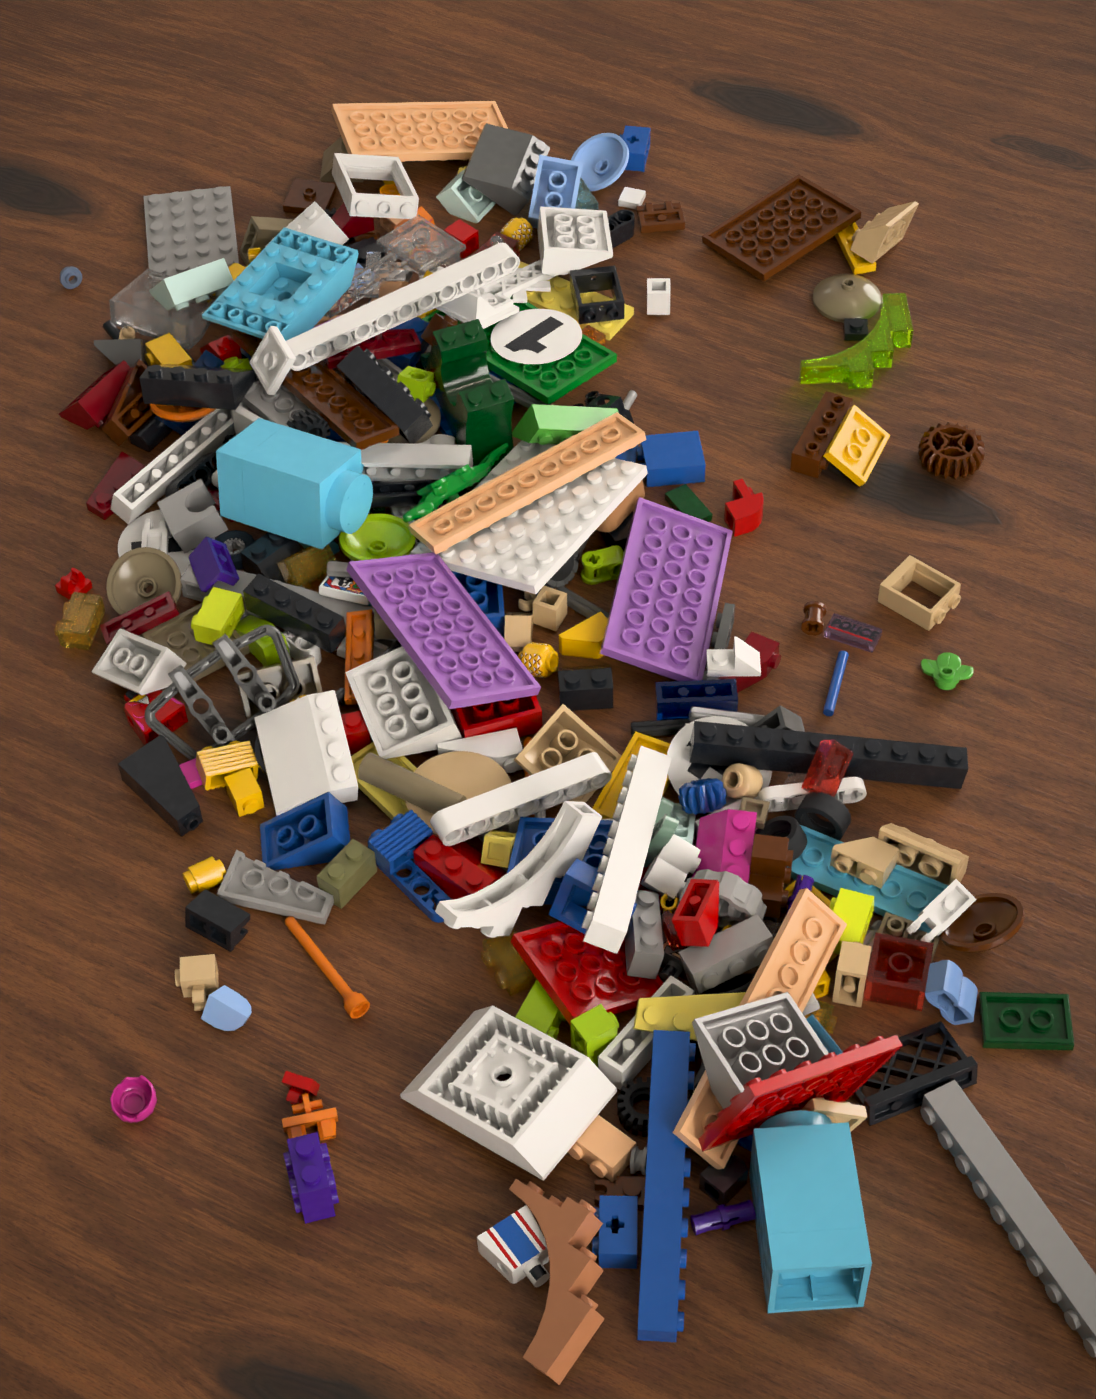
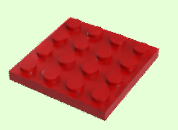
M561 921L515 933L510 941L570 1026L571 1020L600 1004L608 1013L612 1012L613 1014L637 1008L639 998H651L664 984L658 975L656 979L627 976L624 940L616 954L584 942L585 934Z

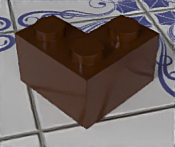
M755 834L748 884L755 886L762 893V901L767 906L764 916L780 918L781 907L787 908L789 890L783 889L784 884L790 885L794 850H788L789 838Z

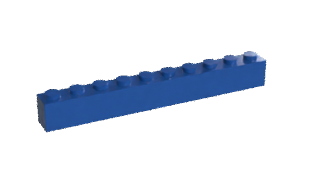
M653 1030L637 1340L676 1342L677 1332L684 1331V1312L678 1311V1300H685L686 1280H679L680 1268L686 1269L687 1249H681V1237L687 1238L688 1218H682V1207H689L690 1188H683L684 1177H690L691 1158H685V1148L690 1147L673 1134V1131L689 1102L687 1100V1091L694 1090V1071H688L689 1061L695 1062L696 1043H690V1032Z

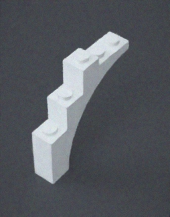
M564 801L554 822L540 842L509 873L474 894L454 900L439 901L435 912L444 919V923L454 929L473 927L481 928L480 931L491 938L510 936L522 907L543 906L555 877L562 878V876H565V873L576 858L581 861L583 860L602 816L585 802Z

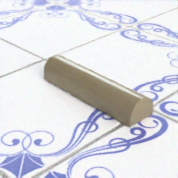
M371 752L363 758L359 766L358 777L360 780L433 814L467 800L466 796Z

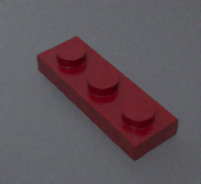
M168 591L100 625L105 642L109 646L119 629L140 635L180 614L173 596Z

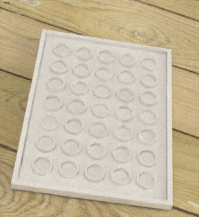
M521 440L474 489L552 448L556 444L541 445ZM616 458L608 460L597 466L594 470L584 473L572 482L562 485L553 492L533 501V503L518 509L511 515L496 521L489 527L438 553V555L451 571L537 594L648 474L646 465ZM420 542L411 551V555L431 553L432 551Z

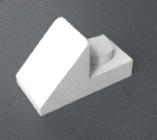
M734 637L733 649L707 650V677L761 676L760 652L738 637Z

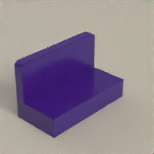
M206 536L188 556L202 592L206 593L217 580L232 586L239 581V576L228 548L222 542Z

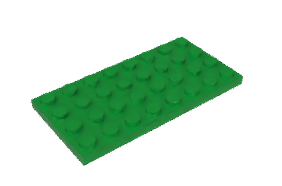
M528 302L513 303V305L519 307V312L539 309ZM437 309L422 318V320L429 323L435 313L443 317L446 313ZM499 322L483 329L488 341L486 355L488 369L547 405L555 402L617 362V354L582 334L579 346L568 356L560 360L545 364L516 363L503 358L492 347L491 333Z

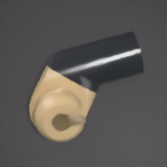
M111 320L106 321L102 326L112 340L135 339V330L130 326L118 329Z

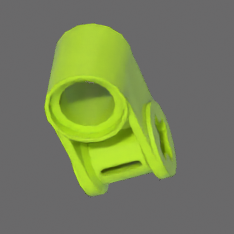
M615 545L584 553L581 558L582 565L584 566L581 572L582 581L586 584L596 585L601 582L618 579L624 555L623 549Z

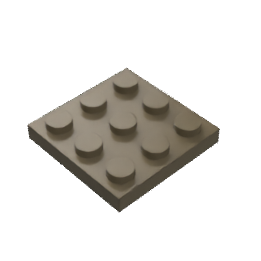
M202 603L142 634L143 638L167 647L187 663L184 667L185 670L216 650L214 645L195 641L194 631L191 629L192 618L195 614H198ZM236 630L233 631L230 637L231 641L240 637ZM249 645L239 649V651L243 655L250 653ZM220 659L193 678V680L196 682L224 667V661Z

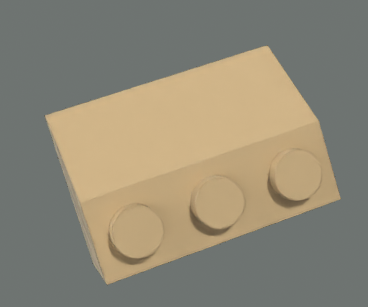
M914 201L890 207L881 214L878 213L872 221H867L862 229L858 228L851 239L854 242L850 250L873 264L903 239L919 203Z
M890 823L880 828L878 839L899 848L897 865L946 885H950L955 879L961 882L966 873L969 856L962 854L956 849L943 846L933 839L913 833L905 827H899Z

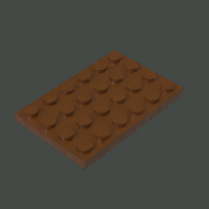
M798 174L702 235V242L760 280L766 281L861 219V211Z

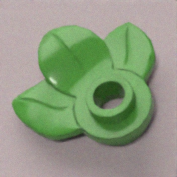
M951 652L940 654L937 660L922 659L921 661L923 673L932 676L936 687L943 690L954 689L959 680L971 678L974 672L973 667L961 665L959 656Z

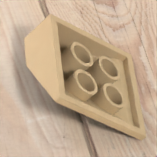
M562 704L517 755L514 761L530 775L595 752L600 756L609 771L612 772L621 755ZM596 790L568 801L586 803Z

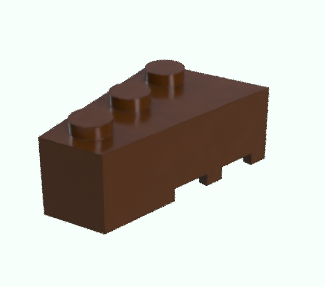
M140 359L129 369L102 428L118 446L153 414L150 404H144L140 376L147 366Z

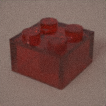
M875 932L864 1000L922 1011L934 943Z

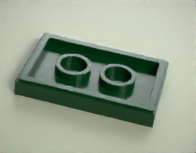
M979 992L978 1000L983 1048L1073 1050L1074 1036L1069 994Z

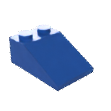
M327 792L261 823L262 861L272 870L332 861L350 842L347 807L330 792Z

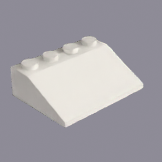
M540 206L537 232L542 274L549 276L566 275L571 270H579L613 257L607 211Z
M402 646L345 672L380 757L390 759L437 750V743L462 738L451 710L447 708Z
M335 690L306 695L254 717L276 816L327 792H330L341 803L358 800V783Z

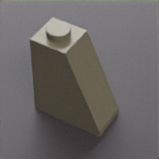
M251 216L239 252L245 265L248 266L250 264L248 249L260 248L262 251L294 219Z

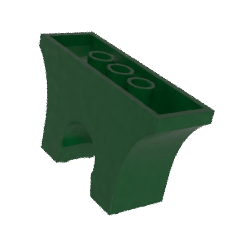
M479 319L433 331L431 351L421 354L420 360L424 370L434 372V382L436 383L435 395L451 433L455 437V442L457 445L472 446L473 465H478L490 452L507 443L509 446L506 452L501 454L499 460L495 461L494 465L491 466L495 468L514 448L512 438L514 397L506 379L495 382L491 380L486 358L488 341Z

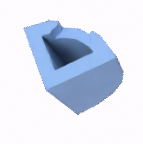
M224 985L208 996L201 1019L223 1031H235L249 1019L252 1013L251 1005L239 993Z

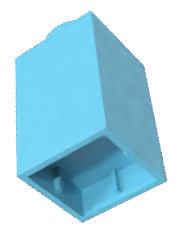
M258 418L216 450L220 516L323 549L340 532L347 534L356 532L362 526L369 513L373 498V486L371 479L367 475L362 474L361 449Z
M806 1110L790 1111L775 1115L766 1120L760 1128H756L753 1131L749 1171L752 1200L756 1213L755 1222L767 1313L864 1307L872 1261L849 1122L832 1123L831 1119L826 1115Z

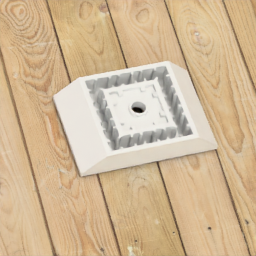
M489 1006L476 1010L470 1015L400 1096L403 1100L544 1181L616 1094L617 1089L587 1056L495 1006ZM507 1073L511 1075L506 1081L496 1080L499 1075Z

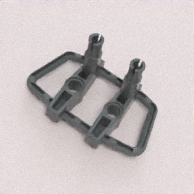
M262 625L233 641L224 634L212 642L216 650L192 667L185 670L180 665L172 670L168 675L173 683L158 695L145 710L144 718L146 724L158 735H163L166 741L185 757L192 760L196 758L197 751L155 717L156 712L178 692L188 705L191 714L199 720L215 740V743L210 745L214 748L228 745L255 728L254 717L289 703L298 692L300 682L283 636L276 627ZM266 635L270 636L273 640L289 686L276 700L267 690L257 674L256 668L239 651V649ZM220 659L224 661L234 681L259 709V712L232 731H229L213 706L212 700L205 695L193 680V678ZM248 667L252 671V679L243 683L238 679L237 673L241 668ZM199 698L207 700L209 706L208 710L201 714L196 713L193 709L194 701Z

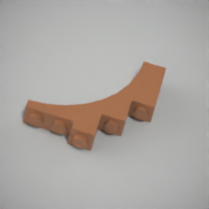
M515 1179L509 1190L526 1204L536 1217L546 1240L550 1261V1286L545 1311L537 1333L523 1358L560 1385L605 1319L595 1310L598 1304L587 1297V1294L604 1270L595 1263L597 1256L586 1247L603 1223L594 1215L597 1210L586 1201L581 1199L577 1203L567 1197L564 1202H561L552 1195L548 1200L543 1196L545 1192L531 1181L525 1185Z

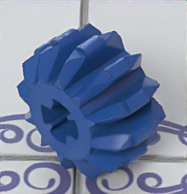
M707 778L683 784L679 788L678 797L682 810L685 813L696 815L721 809L726 804L725 797L727 796L722 781L717 778Z

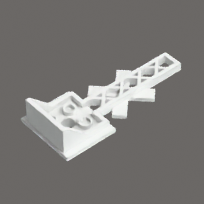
M538 260L526 267L517 268L514 272L445 303L436 309L464 323L479 319L484 329L519 312V307L513 305V303H527L526 291L551 292L550 281L547 280L556 276L542 274L541 261Z

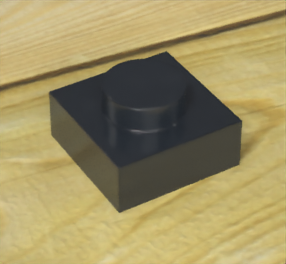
M844 318V341H868L867 319Z

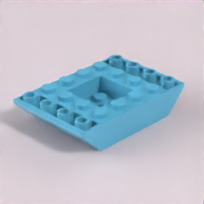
M284 227L202 314V318L261 339L264 338L270 326L278 327L285 341L311 330L349 289L359 255L358 250Z

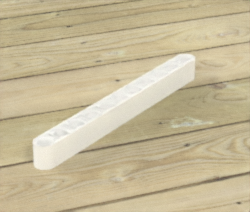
M506 243L496 244L286 341L296 358L291 369L294 371L303 370L502 278L519 267L520 259Z

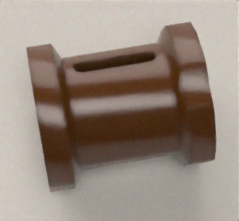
M818 601L807 602L803 608L805 619L802 621L801 630L808 635H820L824 629L823 617L826 615L827 608Z

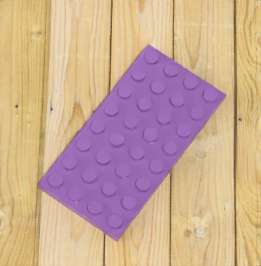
M639 497L633 513L600 654L699 688L705 671L706 654L710 646L733 531Z
M431 552L348 563L346 570L448 709L538 695L541 686L438 554Z

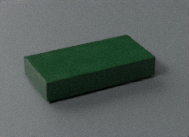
M686 484L665 493V500L674 510L707 522L712 520L713 514Z

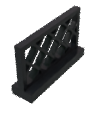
M941 1021L899 1037L903 1045L902 1047L906 1045L918 1047L916 1055L900 1052L899 1049L891 1057L889 1066L883 1065L877 1070V1072L885 1073L883 1082L868 1079L853 1094L860 1106H865L867 1113L865 1120L869 1126L922 1106L924 1094L953 1080L958 1083L961 1089L977 1084V1062L972 1056L967 1057ZM937 1033L943 1038L942 1045L926 1041L927 1037ZM923 1049L939 1053L936 1061L920 1057ZM944 1054L958 1059L957 1062L952 1064L941 1062ZM896 1060L912 1063L910 1071L894 1068ZM917 1065L933 1068L931 1072L924 1075L914 1073ZM890 1075L906 1079L904 1083L899 1085L888 1083ZM864 1086L879 1089V1092L865 1097L862 1089Z

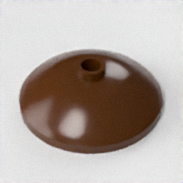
M987 893L974 896L976 901L940 934V938L946 946L961 952L975 953L994 949L1008 942L1019 931L1025 919L1023 906L1019 900L1007 894Z

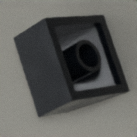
M266 533L240 552L244 572L256 575L259 573L269 579L278 580L286 584L295 586L315 571L314 566L298 541L274 533Z
M610 665L557 668L560 706L564 704L571 711L613 708V680Z

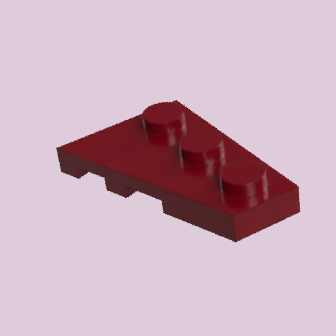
M121 451L86 502L87 509L103 520L109 518L114 514L111 510L113 494L146 466Z

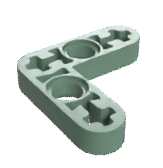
M664 797L661 798L644 863L645 868L650 865L662 848L670 841L679 823L678 819L670 816L674 802Z

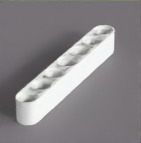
M588 753L444 808L432 816L430 823L445 846H452L517 821L520 817L530 816L561 804L564 801L597 790L611 780L612 773L597 753Z

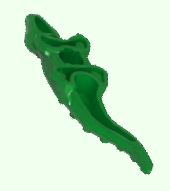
M505 443L485 456L477 466L470 467L467 464L418 490L417 494L422 495L423 498L418 505L403 515L402 520L405 523L418 520L437 510L444 500L448 504L459 498V491L472 486L475 482H479L483 477L487 476V473L491 471V466L494 465L495 461L499 460L501 454L506 452L509 445Z

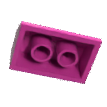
M727 809L700 818L696 847L701 850L698 855L701 862L692 874V878L697 871L709 869L715 872L727 871L733 873L746 883H749L757 812Z

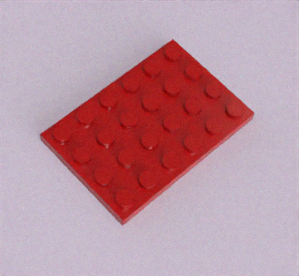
M897 1035L886 1039L883 1036H878L870 1040L865 1046L860 1047L859 1044L852 1045L845 1049L842 1054L836 1055L835 1052H831L821 1057L818 1062L811 1063L810 1060L802 1062L792 1071L787 1072L786 1069H781L770 1075L768 1079L761 1080L758 1077L750 1080L743 1086L745 1090L730 1100L731 1105L717 1113L718 1119L704 1127L705 1132L698 1139L702 1152L752 1135L754 1129L760 1128L769 1118L785 1112L799 1111L812 1098H824L827 1101L834 1102L847 1101L903 1046Z

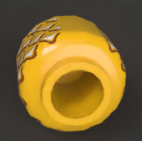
M522 217L512 218L501 229L500 236L511 249L521 251L533 238V227Z
M528 643L518 655V658L533 677H549L556 671L559 663L557 652H555L551 645L544 643Z

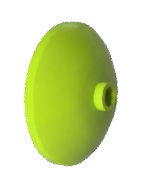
M368 514L364 523L356 532L352 534L340 532L339 543L341 550L348 558L353 561L409 555L415 547L416 537L411 534L408 526L409 523H405L399 517L388 514Z

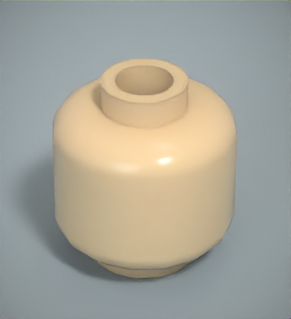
M737 763L730 765L725 770L722 782L726 794L730 798L740 800L742 797L754 799L758 796L759 791L762 790L763 778L756 767Z

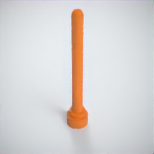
M292 916L287 917L285 925L343 997L345 1011L352 1019L363 1016L370 1008L369 1001L363 994L351 990L297 920Z

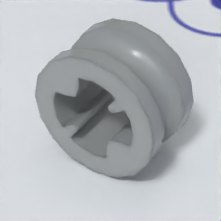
M638 1146L632 1149L630 1157L631 1174L641 1171L642 1175H646L647 1147H644L643 1150L638 1149Z

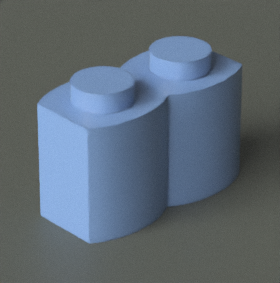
M950 960L930 963L925 990L926 999L933 1006L940 1009L941 1015L953 1025L973 1022L978 994L976 985L970 979L964 977L962 970Z

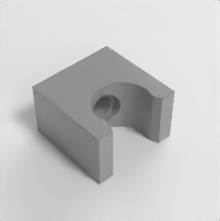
M201 479L157 502L172 536L184 553L196 548L206 536L214 538L229 530L217 509L213 506L215 501Z

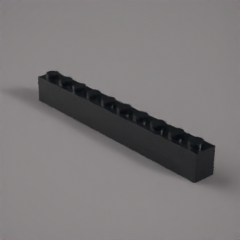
M694 721L690 739L689 763L719 766L741 763L754 766L760 770L842 778L859 777L863 780L954 789L962 788L968 772L966 747Z

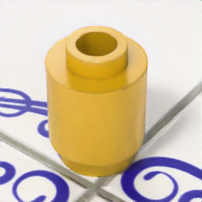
M209 857L188 867V871L182 873V876L191 894L197 891L201 893L205 889H210L222 883L226 870L220 859L215 861L213 857Z

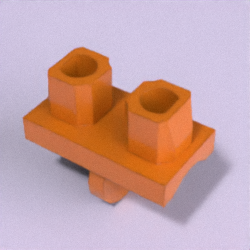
M308 1093L302 1094L304 1103L292 1105L293 1114L302 1112L306 1114L282 1119L284 1133L287 1132L289 1139L307 1135L305 1128L318 1126L320 1141L336 1138V1122H338L336 1107L312 1112L311 1110L323 1108L322 1099L310 1101Z

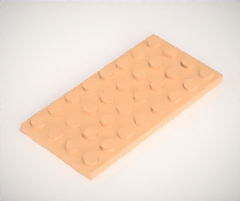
M495 101L332 104L331 110L348 154L399 157L401 162L468 160L471 158L486 123L508 129Z

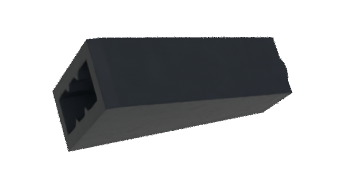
M159 735L118 763L122 781L178 835L184 836L189 831L195 830L203 822L200 806L163 735Z

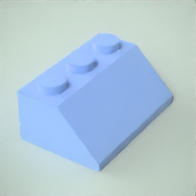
M539 155L528 222L533 228L538 229L540 206L575 209L583 163Z

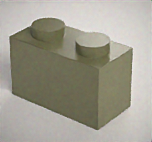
M352 839L317 875L318 888L333 895L334 905L342 909L377 872L375 852Z

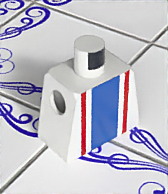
M527 1205L477 1236L478 1252L510 1283L515 1284L527 1276L534 1287H539L549 1279L550 1274L543 1266L549 1261L546 1240Z

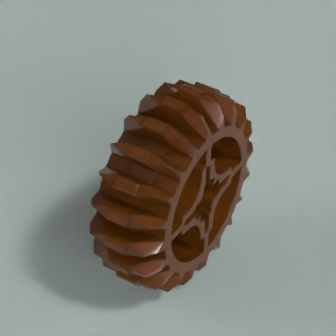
M947 422L945 426L938 423L936 428L930 427L927 432H924L918 447V455L922 466L927 467L928 472L934 471L936 476L944 475L945 479L948 476L956 480L958 476L965 478L967 474L973 475L974 471L979 470L985 456V446L981 440V435H976L975 429L968 430L967 425L959 426L958 422L956 425H950Z

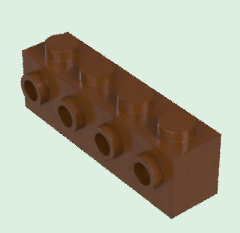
M828 391L825 392L792 451L791 471L818 478L822 470L827 469L829 461L823 455L847 411L853 406L852 398Z

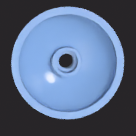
M601 133L583 142L571 158V161L583 163L579 188L584 191H597L614 183L627 166L629 149L626 142L614 133Z

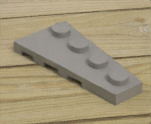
M236 850L217 892L218 897L231 904L288 917L292 916L297 919L324 925L334 904L333 895L304 881L297 882L291 879L289 874L281 870L276 872L268 868L266 863L257 859L253 861L245 857V853Z

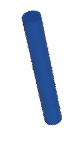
M843 650L838 652L823 710V714L826 716L834 714L849 656L848 652Z

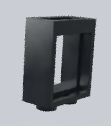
M615 265L570 271V290L579 324L624 319L625 301ZM611 290L613 300L582 304L580 293Z

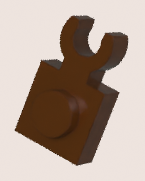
M617 1176L616 1184H611L603 1179L595 1181V1190L605 1191L606 1194L604 1196H638L637 1211H644L646 1177ZM599 1195L594 1196V1205L596 1206L600 1205Z

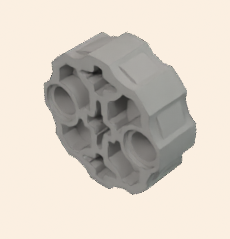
M709 869L699 870L693 878L687 879L677 904L678 907L691 879L718 880L719 912L718 927L715 934L721 932L726 925L734 926L756 914L763 920L767 906L762 901V893L755 886L746 883L733 873L727 871L715 872Z

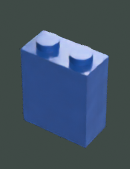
M698 431L645 435L646 440L641 442L640 446H636L637 461H642L640 464L647 467L648 474L644 477L647 487L705 482L706 464Z

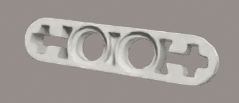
M847 777L769 786L759 791L758 799L770 802L768 812L798 809L804 797L812 792H829L826 794L833 796L843 804L858 802L866 797L867 792L862 778Z

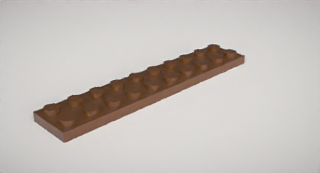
M238 330L232 332L233 340L253 357L262 339ZM320 361L300 371L290 369L282 382V385L310 410L316 411L327 421L329 427L351 447L363 450L399 435V427L333 369H328L324 361Z

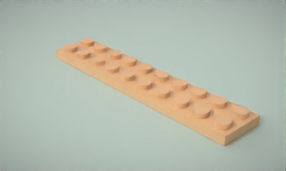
M616 412L408 525L410 532L434 554L443 552L454 544L469 538L476 532L489 527L496 521L553 492L562 485L572 482L584 473L594 470L606 461L614 459L626 450L634 448L637 444L646 440L645 432Z
M807 888L799 890L739 1006L788 992L803 1013L847 926L839 916ZM705 1070L673 1134L714 1168L724 1169L738 1140L702 1152L698 1140L705 1132L704 1127L718 1119L717 1113L723 1110L711 1090Z

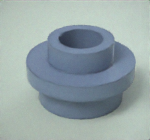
M73 266L62 269L60 273L61 284L67 289L78 287L82 281L80 270ZM71 276H75L73 280L69 281Z

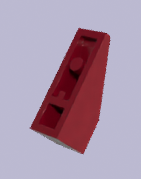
M751 631L744 642L760 652L761 676L720 677L715 684L714 701L720 703L766 678L772 668L776 669L780 663V643Z

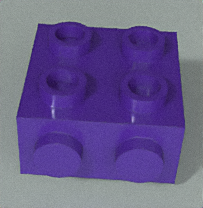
M318 1132L287 1139L289 1151L284 1152L283 1155L296 1214L303 1212L305 1224L336 1216L333 1204L339 1203L326 1142L320 1144Z

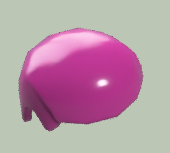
M142 1075L140 1077H125L114 1088L110 1097L113 1113L124 1122L133 1123L146 1119L153 1113L157 1103L156 1090L153 1084Z

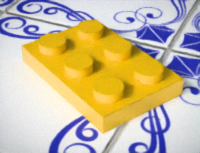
M853 405L847 411L823 457L860 487L866 483L890 435L858 407Z

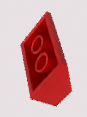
M437 834L431 835L413 851L415 864L452 899L474 894L507 874L499 866L481 863L482 854L463 841L452 846H445Z

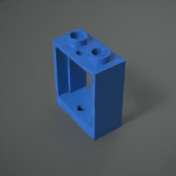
M576 858L565 873L548 915L585 934L586 929L582 928V923L588 910L571 902L577 886L591 894L593 892L597 893L592 888L598 873H602L597 872L598 869ZM634 903L631 917H632L633 913L635 912L636 907H637V905H638V904H636V903Z

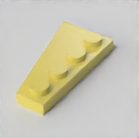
M746 992L639 998L633 1029L653 1033V1030L690 1032V1040L697 1041L692 1025L693 1020L739 1006Z

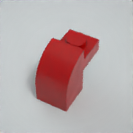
M743 478L733 481V501L725 503L724 521L729 529L733 531V536L736 537L752 532L759 527L763 518L764 496L762 492L754 494L752 488L747 487Z

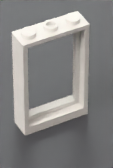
M334 153L332 176L350 216L397 219L417 218L419 197L399 157ZM350 178L394 181L400 195L356 193Z

